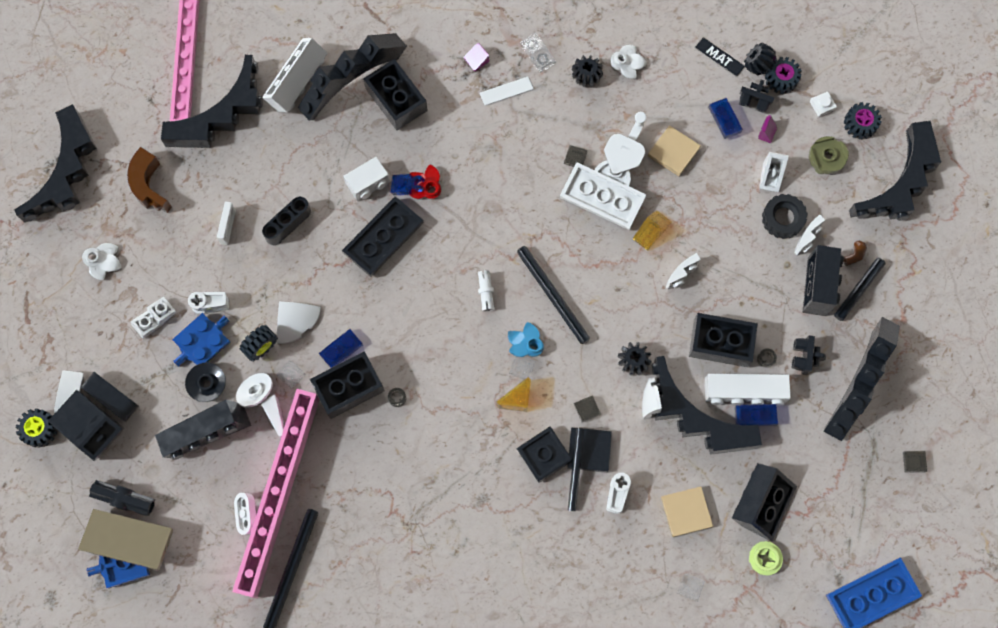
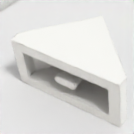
M768 153L763 162L760 189L779 192L788 155Z

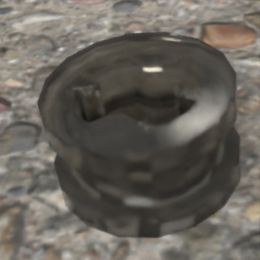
M769 348L763 349L757 356V362L763 368L771 367L777 360L776 353ZM765 354H768L767 357L771 356L769 363H766L767 360L763 361L762 359Z
M401 388L390 390L388 400L393 407H401L405 404L407 398L404 390ZM395 393H399L403 397L402 400L399 399L400 402H395L392 399Z

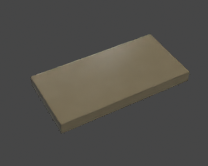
M93 509L78 550L160 571L173 529Z

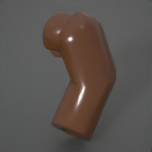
M858 240L853 244V254L844 257L843 262L845 266L863 260L867 250L866 243Z

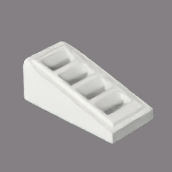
M272 395L262 401L261 405L278 436L281 438L285 425L279 400L276 395Z

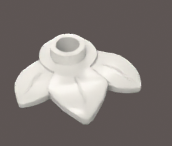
M625 45L619 52H615L611 56V66L616 70H620L623 76L630 79H636V70L642 69L647 63L641 55L636 54L637 48L633 45Z
M103 243L97 248L86 249L82 254L83 263L89 267L91 276L98 280H104L106 272L121 269L119 260L114 256L118 251V246L114 244ZM94 254L96 255V258L94 260H90L88 258L89 255Z

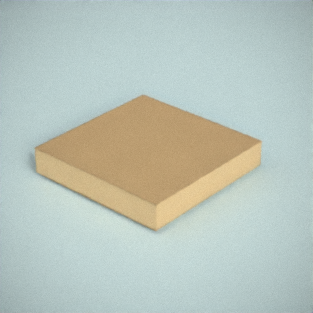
M669 125L648 153V157L677 176H680L701 145Z
M701 486L661 496L672 537L713 527Z

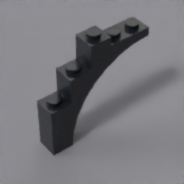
M396 33L368 35L358 50L343 51L335 65L318 67L310 80L313 84L301 101L298 109L309 121L314 120L324 106L341 89L374 67L390 62L393 59L398 60L407 48V45Z
M245 54L243 67L237 81L217 104L207 111L190 118L162 122L161 141L165 147L211 148V142L215 139L214 131H235L236 124H239V114H259L260 108L263 107V98L257 90L255 73H258V62H255L253 55Z
M73 104L55 112L60 125L61 147L56 167L50 178L31 199L14 209L17 217L24 223L36 219L37 216L43 213L53 211L57 206L62 211L73 209L80 203L71 184L80 182L89 176L80 157L90 154L97 147L82 117Z
M931 120L911 123L906 130L908 143L907 159L903 172L895 185L877 197L854 203L849 210L850 218L858 217L862 219L873 214L877 216L888 214L890 220L897 219L902 221L908 219L915 211L912 197L921 195L928 187L925 173L935 171L941 164Z
M881 317L872 331L867 349L849 387L824 427L823 432L842 441L859 415H862L872 400L874 387L885 373L887 360L897 347L899 325Z
M657 356L651 366L652 373L657 378L655 385L658 387L662 408L660 413L652 414L655 416V421L679 418L677 420L678 432H682V438L707 435L704 438L706 449H709L710 455L753 450L762 446L759 425L742 426L726 423L700 411L683 396L675 385L668 371L665 356Z

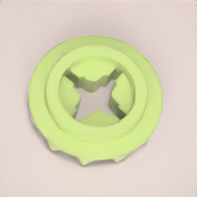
M759 542L749 552V562L752 569L760 575L769 576L775 574L782 566V553L771 542ZM768 551V558L774 562H766L763 565V560L758 555H765Z

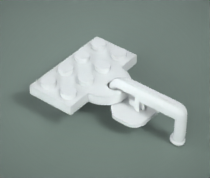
M644 112L636 113V122L628 137L621 134H615L610 137L604 149L607 161L600 163L595 170L576 162L560 194L561 199L630 230L646 198V194L629 187L631 181L629 170L638 167L645 154L644 146L636 142L646 120Z

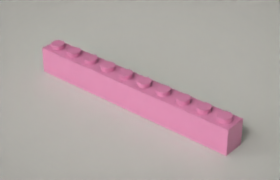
M296 389L232 591L234 593L258 599L320 400L315 393Z

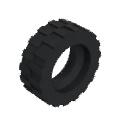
M791 194L776 195L772 200H769L764 208L762 224H764L765 230L776 238H792L804 227L808 216L807 208L796 196H791ZM780 208H788L794 215L793 222L789 225L778 223L775 218L776 211Z

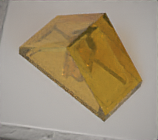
M656 210L646 218L633 237V240L648 251L670 226L672 221Z
M527 377L496 401V406L499 409L527 412L531 379Z

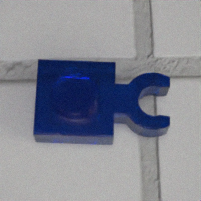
M411 174L392 175L390 193L394 196L411 195L412 189L422 192L424 188L421 185L417 186V184L425 181V179L420 175L415 177Z

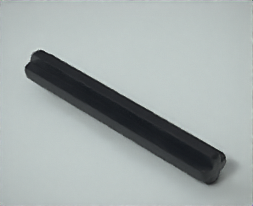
M877 258L836 311L834 314L835 318L839 321H843L885 266L886 262Z

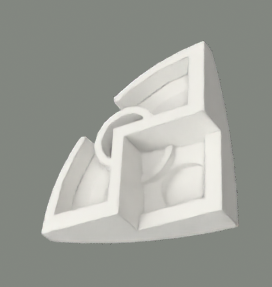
M279 301L277 343L285 344L302 338L301 334L308 328L311 330L315 326L321 307Z
M654 377L648 379L642 401L643 419L651 418L652 414L660 413L662 409L658 387L654 385V382H656Z

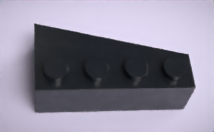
M224 400L156 434L155 437L162 457L177 460L182 458L185 453L198 450L204 445L252 425L245 407L239 405L238 402Z

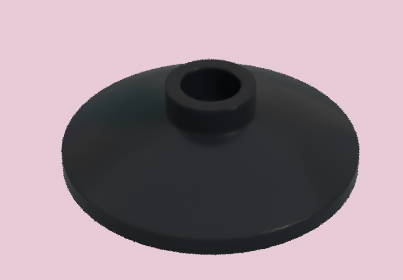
M208 362L194 366L188 372L185 379L187 393L191 398L199 402H210L217 399L223 393L226 386V377L222 369ZM210 381V386L204 387V383Z

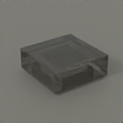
M569 145L564 164L574 167L577 162L584 165L588 150Z
M593 395L574 403L581 422L601 414Z
M925 451L903 452L905 473L927 472Z

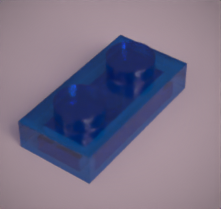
M727 98L709 104L708 108L724 139L742 133L743 128Z
M349 329L319 352V355L332 368L344 361L363 344L353 331Z
M776 404L736 405L734 407L737 425H778Z

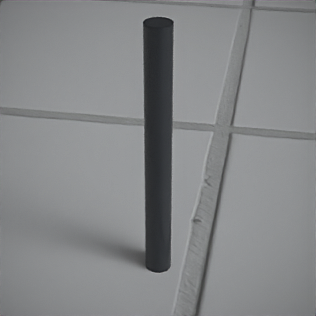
M576 428L568 511H576L585 430L582 428Z

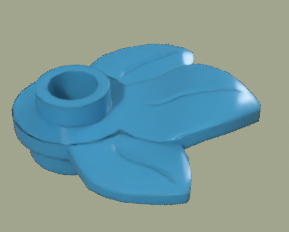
M527 322L523 332L508 331L509 342L513 345L509 352L516 357L527 355L532 357L539 356L544 349V345L539 339V330ZM530 346H535L536 350L531 349Z

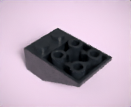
M77 389L48 420L49 423L93 461L98 460L125 429Z

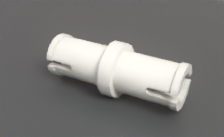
M484 270V273L479 271L480 289H478V292L481 295L482 311L489 312L488 309L493 311L495 310L492 295L494 288L491 287L490 271Z

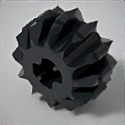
M763 42L759 45L756 44L746 54L747 57L744 59L745 67L749 72L757 76L764 75L767 70H770L771 65H774L773 61L776 59V52L770 45L768 46Z
M583 55L581 60L576 59L575 64L572 65V78L576 79L577 84L582 82L583 87L586 84L592 87L594 83L598 84L600 82V78L603 76V65L599 64L598 58L593 60L592 55L589 58Z
M629 342L628 348L623 346L621 348L623 353L618 354V358L622 359L618 362V365H625L622 371L626 372L629 369L630 376H633L634 371H636L638 376L642 374V370L647 372L649 369L647 365L652 363V360L648 359L652 355L651 352H645L647 346H643L641 349L639 347L640 342H637L635 347ZM634 356L635 358L639 359L637 362H635L634 359L631 360V357Z

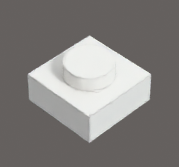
M828 92L813 97L810 100V104L818 117L830 113L837 108Z

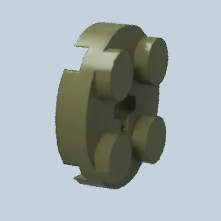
M831 136L817 139L809 150V161L818 174H835L846 165L849 157L846 145ZM826 152L833 155L831 159L824 156Z

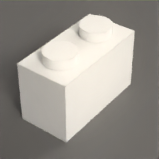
M377 157L343 176L345 184L357 201L368 198L372 192L385 188L390 182L388 173Z

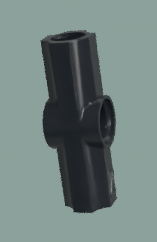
M95 480L89 490V497L109 503L110 506L125 511L131 510L135 513L149 516L155 507L156 499L135 493L134 490L119 485L116 487L109 483Z

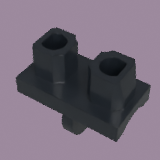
M760 80L759 84L752 82L750 88L756 89V91L742 86L739 92L741 95L739 105L749 107L751 99L758 101L755 110L765 113L775 97L760 93L762 91L768 94L770 89L763 86L764 80Z
M808 335L806 339L796 338L794 340L793 350L803 352V357L794 356L791 368L801 371V375H808V372L812 371V365L819 367L820 361L826 360V355L820 353L821 347L815 346L814 348L815 336Z

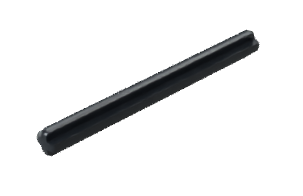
M526 246L519 248L517 254L580 344L588 342L590 336Z
M307 509L263 628H276L317 519L318 512L316 510Z

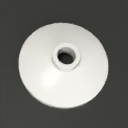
M258 373L247 378L240 385L236 393V400L239 405L249 408L264 401L273 387L271 377L265 373Z

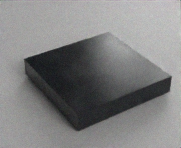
M551 426L516 448L538 483L573 461Z
M571 427L569 455L572 459L576 436L575 427ZM584 430L580 470L609 472L612 431ZM573 461L567 465V469H572Z

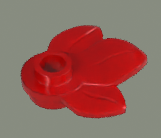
M429 164L425 174L410 172V181L413 187L407 193L414 199L425 197L428 199L438 198L442 191L439 184L440 174L438 170ZM431 188H435V192L430 193L429 190Z

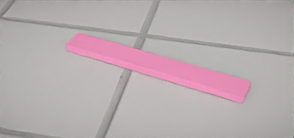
M200 0L179 1L170 121L191 117Z

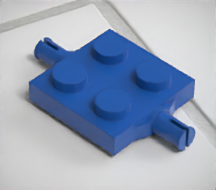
M201 313L172 339L182 352L173 362L178 367L187 359L196 365L209 362L230 343L221 330L230 322L228 318L224 315L215 323Z
M99 556V565L86 569L89 577L101 573L108 589L150 576L147 567Z

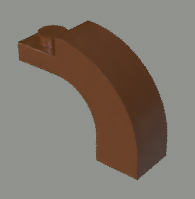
M139 147L128 166L127 178L129 187L146 209L152 206L158 211L162 209L168 213L172 208L168 200L150 189L151 176L159 167L160 162L156 156Z

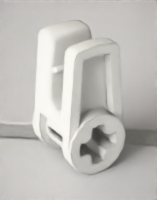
M194 292L188 297V304L196 314L229 310V299L225 292Z
M617 473L611 480L606 510L611 513L620 514L631 485L630 477L627 474ZM620 478H622L623 483L626 484L623 485L621 488H619L618 483L615 482L618 481Z

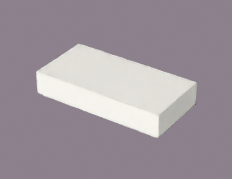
M232 202L224 203L216 237L222 245H228L236 213Z

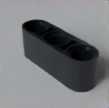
M301 196L295 197L264 225L262 234L268 244L278 245L310 216L311 208L307 199ZM299 206H305L303 210H297ZM287 218H290V219H291V221H290L289 223H286V224L283 223V221H284L285 219H287ZM273 231L277 232L273 237L268 236Z
M93 372L81 386L83 390L125 422L139 407V405L96 372Z

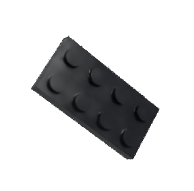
M395 196L344 247L342 253L367 275L372 277L424 223V220Z

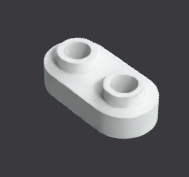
M239 493L234 501L236 527L240 534L249 535L256 518L255 500L250 493Z

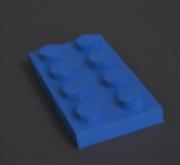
M900 557L826 594V597L843 628H861L922 597V594Z

